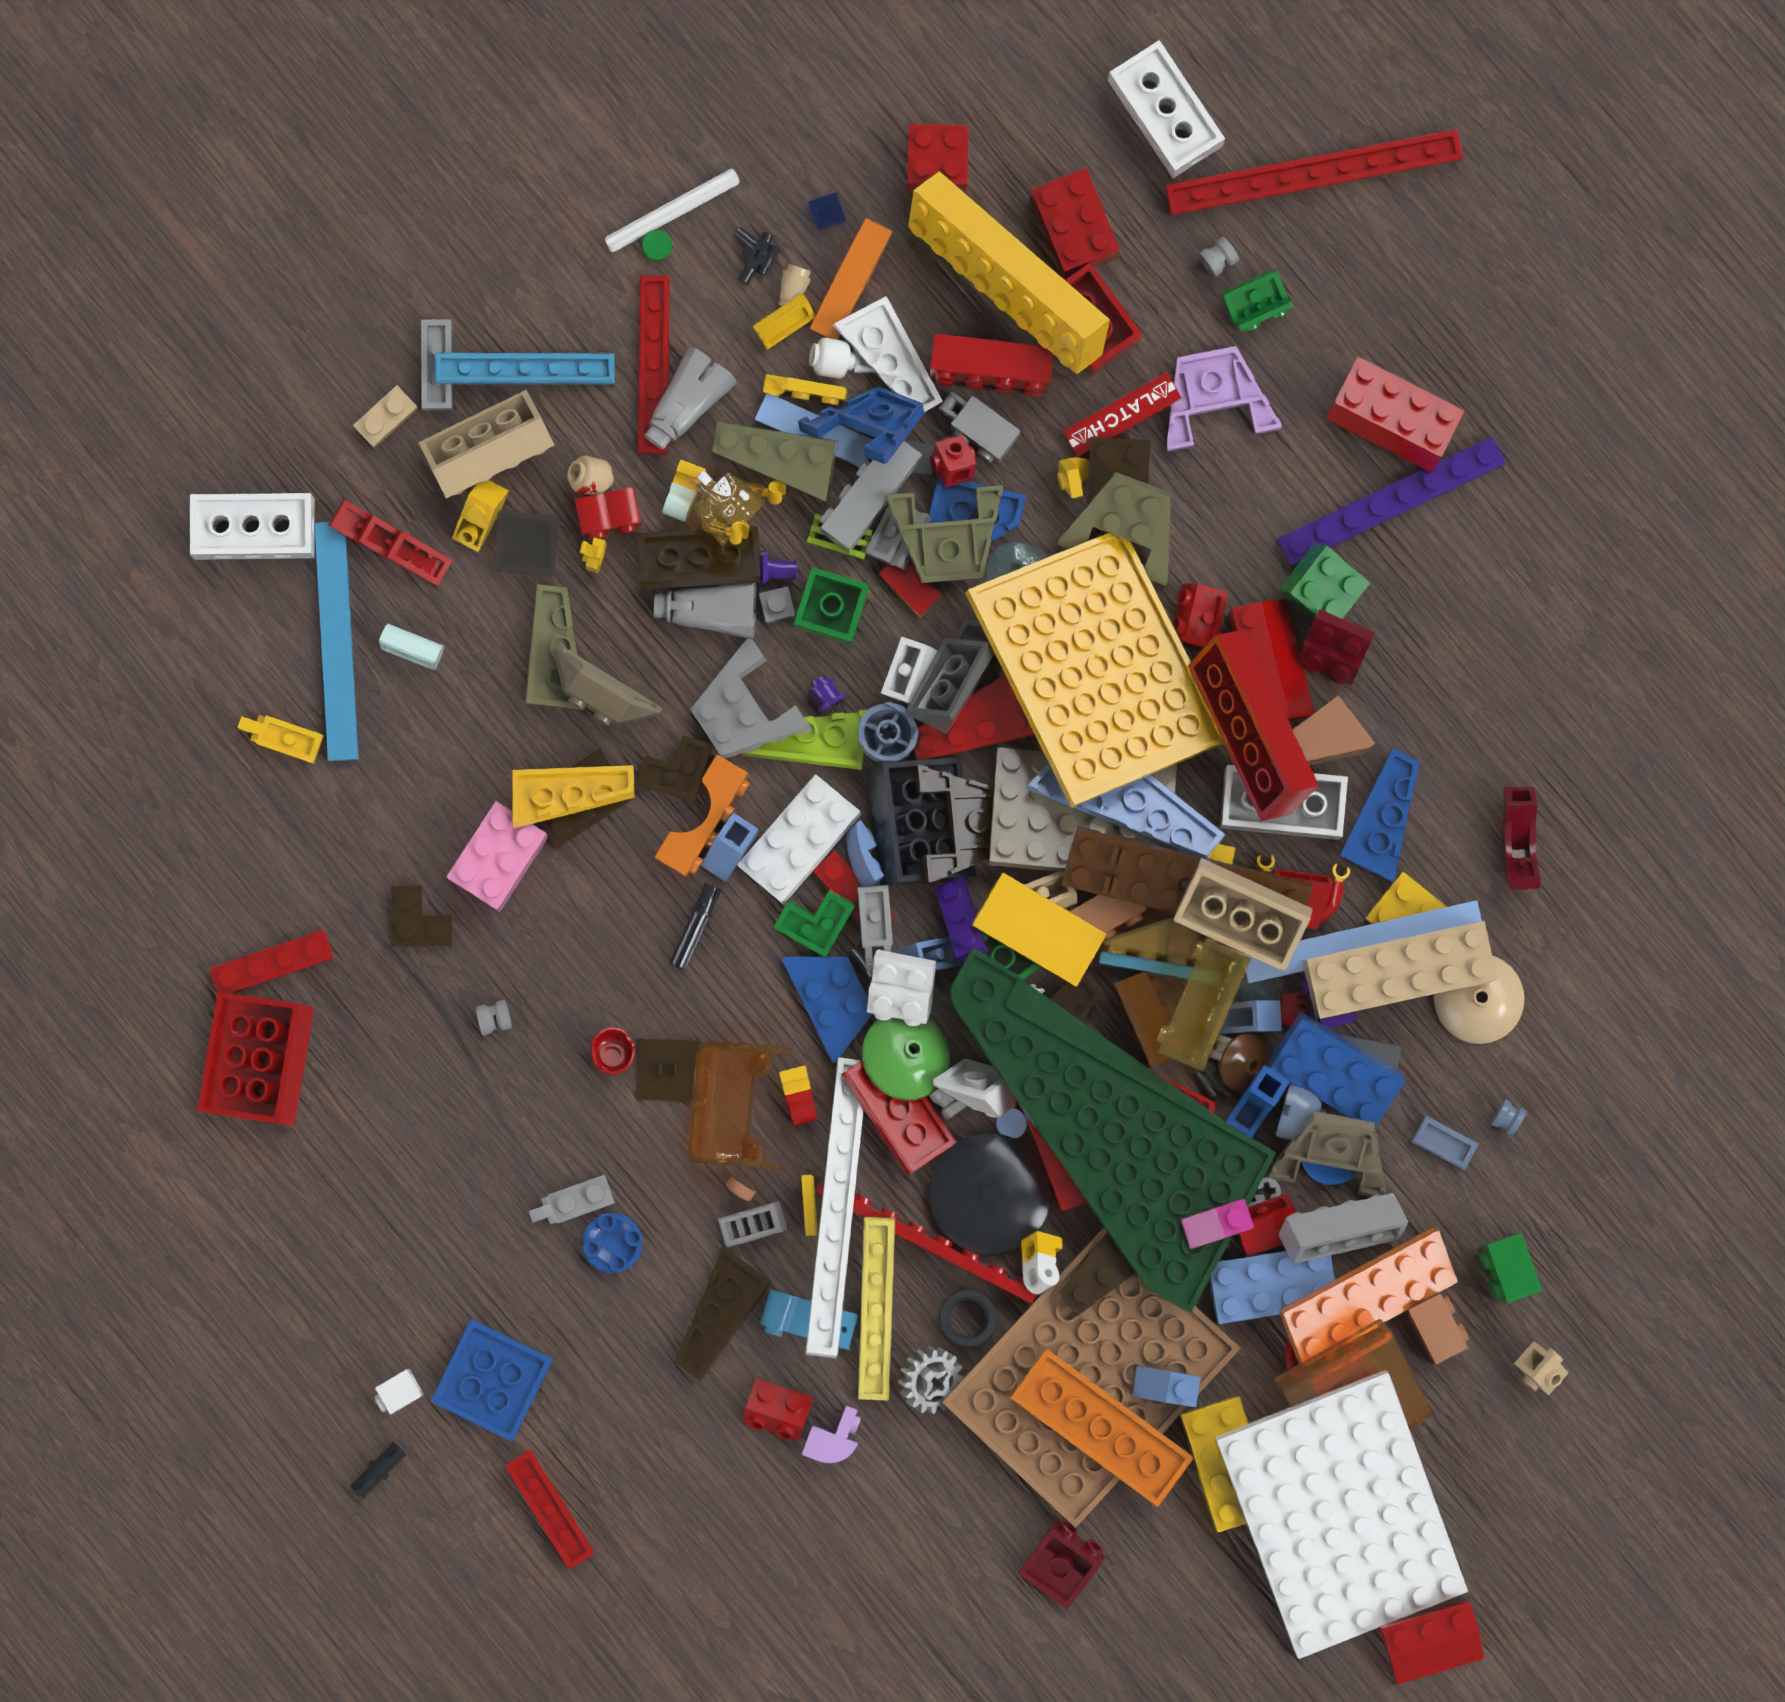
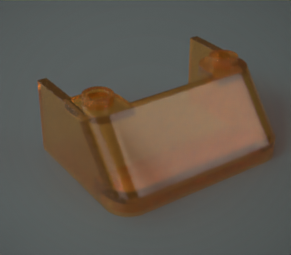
M704 1042L700 1045L696 1055L687 1146L688 1156L692 1162L780 1170L781 1164L762 1162L764 1150L760 1140L749 1137L755 1077L762 1078L768 1074L773 1063L772 1054L792 1055V1048L731 1042Z

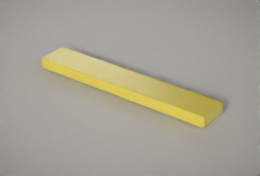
M864 1218L858 1399L889 1401L895 1218Z

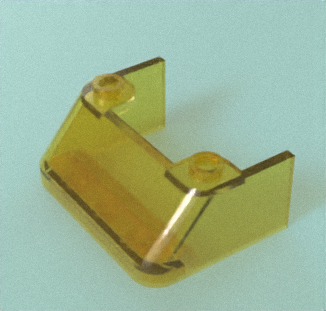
M1208 937L1205 943L1200 940L1198 941L1192 955L1193 958L1197 959L1169 1027L1163 1024L1156 1039L1157 1042L1161 1043L1158 1050L1159 1053L1200 1071H1204L1208 1057L1247 966L1252 959V956Z

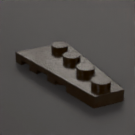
M1106 1233L1059 1290V1294L1074 1314L1079 1316L1135 1272L1109 1234Z

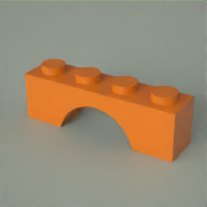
M717 754L702 778V783L708 790L711 798V807L707 818L699 827L692 831L682 833L670 831L657 852L655 859L685 878L690 873L695 875L704 860L700 858V855L705 847L711 848L719 834L715 831L720 822L722 821L726 824L735 808L731 804L736 796L742 798L750 785V782L747 781L748 772Z

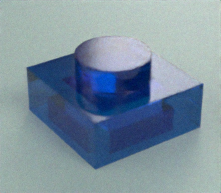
M836 192L808 201L818 232L846 223Z

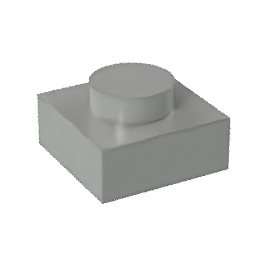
M788 586L759 593L766 624L795 617Z

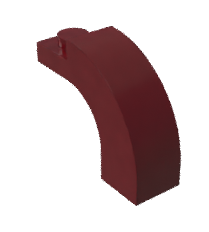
M1504 787L1502 853L1505 881H1508L1510 889H1540L1541 877L1536 855L1538 803L1534 787Z

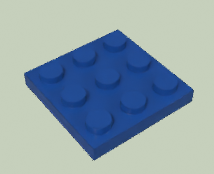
M471 1319L430 1402L513 1442L548 1372L553 1358Z

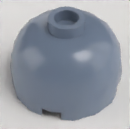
M887 702L869 708L862 716L857 730L858 742L864 754L871 760L878 763L900 761L906 758L914 749L918 738V728L914 718L905 712L906 708L902 705Z
M1290 1082L1276 1136L1286 1140L1294 1139L1314 1111L1320 1113L1327 1112V1110L1321 1109L1322 1101L1312 1092L1299 1088Z

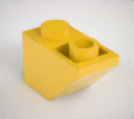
M490 480L477 483L467 497L452 539L479 552L502 510L509 490Z

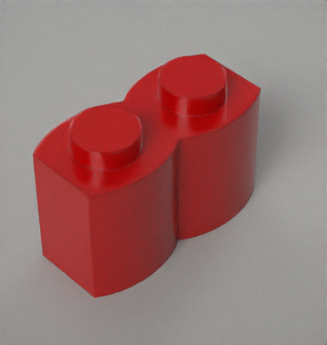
M634 487L575 499L582 536L589 537L590 541H593L594 537L605 539L607 538V533L612 531H619V535L630 534L637 531V526L642 525Z

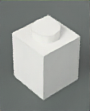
M406 1369L376 1387L375 1389L378 1394L374 1398L383 1412L388 1410L390 1414H394L424 1396V1393L410 1369Z

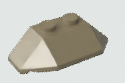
M561 644L554 651L563 693L569 697L567 701L580 710H583L584 707L595 713L593 717L606 726H609L610 723L619 725L654 717L661 712L662 707Z

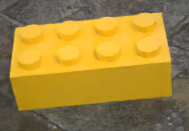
M1231 1397L1181 1413L1179 1416L1191 1454L1194 1457L1193 1461L1215 1531L1221 1532L1247 1524L1215 1439L1216 1436L1248 1424L1240 1397Z

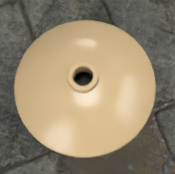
M1495 956L1492 957L1498 980L1434 994V1008L1440 1023L1452 1036L1464 1042L1486 1044L1499 1040L1516 1026L1524 1008L1522 983L1512 967ZM1478 992L1486 994L1487 1000L1485 1003L1477 1001L1476 995Z

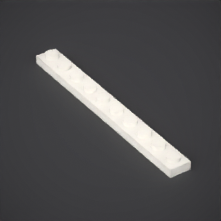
M838 1058L805 1355L836 1358L838 1353L863 1108L841 1074L861 1060Z

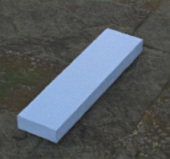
M766 393L755 421L776 431L811 436L799 431L798 420L807 416L810 421L819 417V415ZM841 425L836 426L821 437L838 441L836 458L859 468L869 459L865 457L863 446L873 439Z

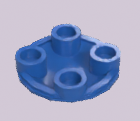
M605 1213L595 1218L587 1226L582 1239L583 1252L588 1262L597 1270L606 1273H620L632 1267L639 1259L642 1250V1234L637 1225L627 1216L618 1213Z

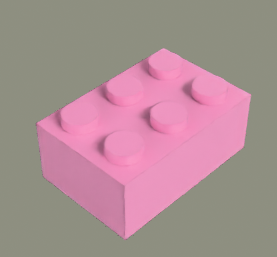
M495 801L447 875V878L500 912L549 836L533 824L514 828L513 812Z

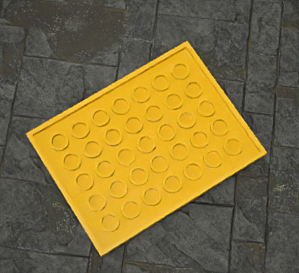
M1107 533L968 589L965 593L1071 808L1224 744L1188 667L1191 661L1129 540Z

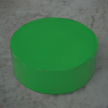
M661 230L649 232L644 237L642 243L646 257L656 262L667 259L673 248L670 236Z

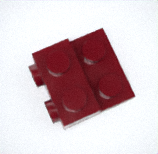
M1319 609L1297 662L1303 664L1304 668L1309 672L1319 671L1331 676V679L1337 684L1347 683L1352 686L1375 633Z
M1056 1520L1018 1574L1068 1610L1102 1565L1106 1556L1102 1554L1103 1549L1097 1542L1090 1539L1087 1542L1077 1536L1078 1531L1072 1524L1066 1521L1061 1524Z

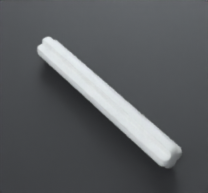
M729 169L606 236L605 242L608 248L615 252L738 185L739 178L733 169Z

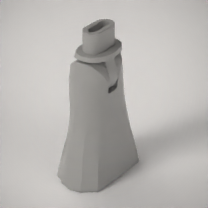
M687 348L667 390L649 422L651 427L644 435L646 439L662 450L670 441L674 442L684 434L713 404L737 383L733 375L721 365L715 363L711 368V359L697 348Z
M756 583L688 587L673 590V592L668 591V595L655 594L654 618H667V622L681 626L712 630L753 639L756 614L753 610L756 609Z

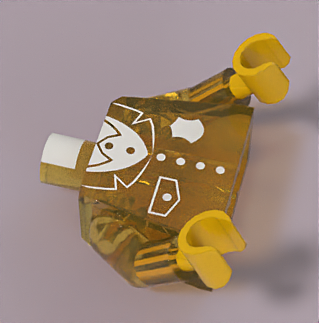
M702 471L691 482L703 495L694 505V511L699 516L704 531L713 534L722 546L728 540L736 545L742 541V538H748L749 525L746 523L766 502L764 500L766 497H768V501L771 504L777 505L782 501V495L786 494V485L781 481H773L767 488L764 484L750 483L736 478L731 473H726L715 482L705 471Z

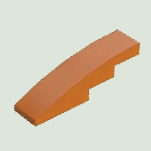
M869 218L865 219L810 329L830 339L839 340L841 334L833 324L853 313L893 233L892 230Z

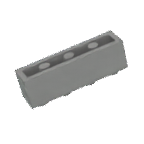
M903 441L888 463L883 464L872 460L870 463L866 460L856 473L859 478L853 486L847 484L838 496L841 502L835 510L830 507L820 519V522L823 524L821 526V533L850 553L888 504L886 495L896 494L922 460V454Z
M1394 1193L1386 1195L1376 1194L1368 1199L1360 1201L1349 1200L1334 1207L1328 1208L1323 1206L1308 1213H1293L1286 1217L1278 1235L1292 1263L1296 1264L1399 1240L1407 1227L1408 1220Z

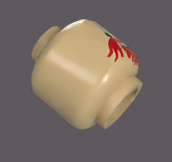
M588 455L580 456L571 463L568 469V481L572 489L579 494L587 496L604 494L613 484L614 477L611 466L603 459Z

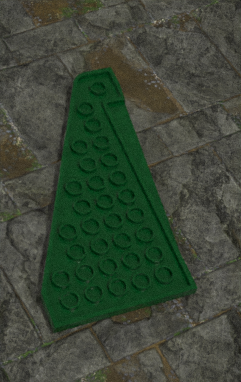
M972 948L951 985L950 1000L955 1012L1146 1290L1187 1313H1192L1232 1236L1190 1249L1181 1220L1245 1199L1248 1207L1276 1152L1233 1128L1027 984L1024 979L1004 965Z

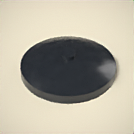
M981 1133L960 1140L945 1152L932 1174L929 1197L933 1216L940 1229L951 1241L975 1253L999 1254L1020 1247L1023 1239L1040 1229L1049 1210L1051 1191L1049 1178L1043 1163L1026 1144L999 1133Z

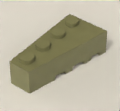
M720 421L716 425L712 452L819 499L828 501L838 441Z

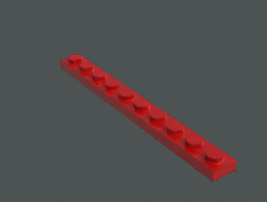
M1456 129L1166 185L1165 189L1171 216L1462 161L1463 154L1458 130Z

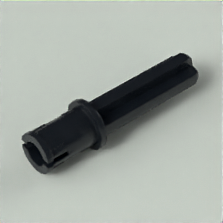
M706 882L704 883L695 906L690 908L693 911L670 960L672 966L680 970L687 968L709 917L713 918L711 913L722 889Z

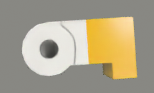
M1036 1231L1021 1241L1023 1280L1030 1292L1040 1294L1059 1281V1271L1055 1264L1056 1252L1062 1249V1238Z

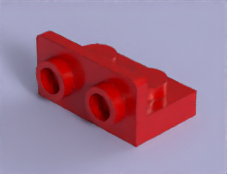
M1199 583L1183 585L1178 594L1176 617L1172 622L1181 643L1204 649L1219 634L1228 592Z

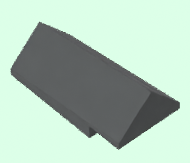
M964 620L955 638H944L905 711L909 716L946 735L996 658L979 621Z

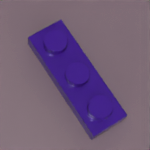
M961 876L935 887L958 961L960 963L964 962L972 948L983 954L988 952L982 931L971 925L977 915L964 877Z

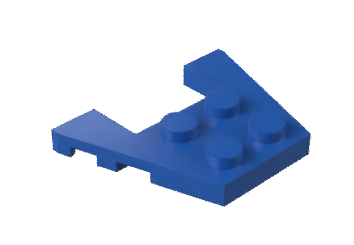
M876 387L847 399L846 406L839 409L828 407L821 410V416L809 421V418L806 416L798 420L799 431L816 438H821L839 424H843L857 432L874 436L875 438L863 446L865 457L886 464L923 416L924 407L923 403L882 387Z

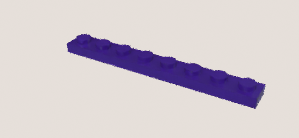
M1488 438L1440 461L1433 473L1423 469L1282 536L1277 541L1291 567L1300 563L1314 543L1327 545L1331 548L1504 466L1506 462L1494 438Z

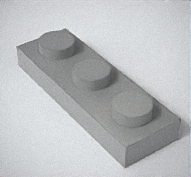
M451 319L421 320L422 410H453L452 384H434V353H452Z

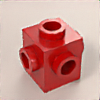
M964 436L945 437L939 442H935L933 454L930 456V464L935 473L938 472L944 487L972 481L976 468V457L973 447L967 445Z

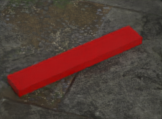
M640 276L638 454H668V445L662 450L646 439L644 435L650 429L649 422L669 386L670 276Z

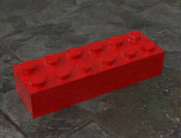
M1246 631L1217 634L1193 659L1188 667L1260 821L1290 816L1319 787L1315 775L1305 758L1290 722L1287 720Z

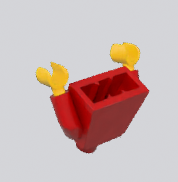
M1259 855L1257 857V868L1259 871L1273 874L1271 871L1275 866L1274 856L1271 855V864L1269 866H1263L1260 863L1261 856ZM1337 864L1331 868L1330 876L1276 868L1274 869V875L1287 880L1290 878L1312 884L1313 888L1307 905L1312 908V914L1306 928L1318 929L1320 922L1327 921L1340 907L1345 886L1342 882L1350 874L1349 867L1345 868L1344 876L1336 874Z

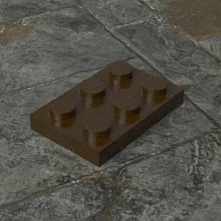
M1090 437L1087 505L1115 472L1148 484L1151 440Z
M598 749L570 768L611 766L601 749ZM633 798L541 821L540 823L555 846L559 848L632 801Z

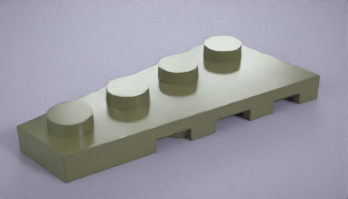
M536 585L525 696L526 705L580 710L567 701L569 697L563 693L554 651L560 644L577 655L567 587Z

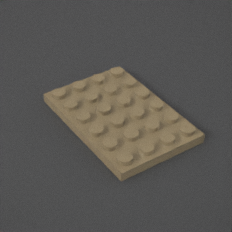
M997 748L989 865L1064 872L1077 826L1101 831V833L1111 836L1113 834L1172 849L1171 846L1027 790L1028 784L1048 763L1044 752ZM1177 764L1151 774L1175 794Z

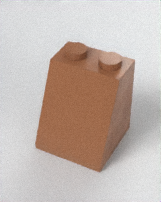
M1339 695L1293 729L1309 766L1365 754L1375 744Z

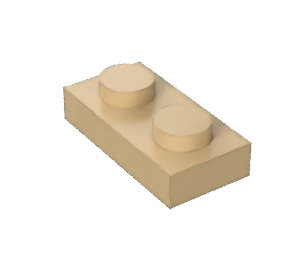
M396 385L353 426L375 449L407 420L418 407Z

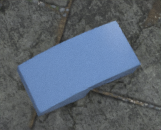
M859 821L846 833L847 851L853 871L861 887L875 886L884 874L878 861L870 854L877 846L873 834L864 826L862 821Z

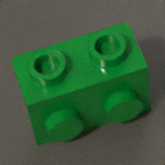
M1275 268L1220 293L1232 324L1240 331L1254 330L1261 325L1260 322L1270 317L1271 319L1282 317L1288 312V309L1294 306L1292 300L1287 297L1278 271Z

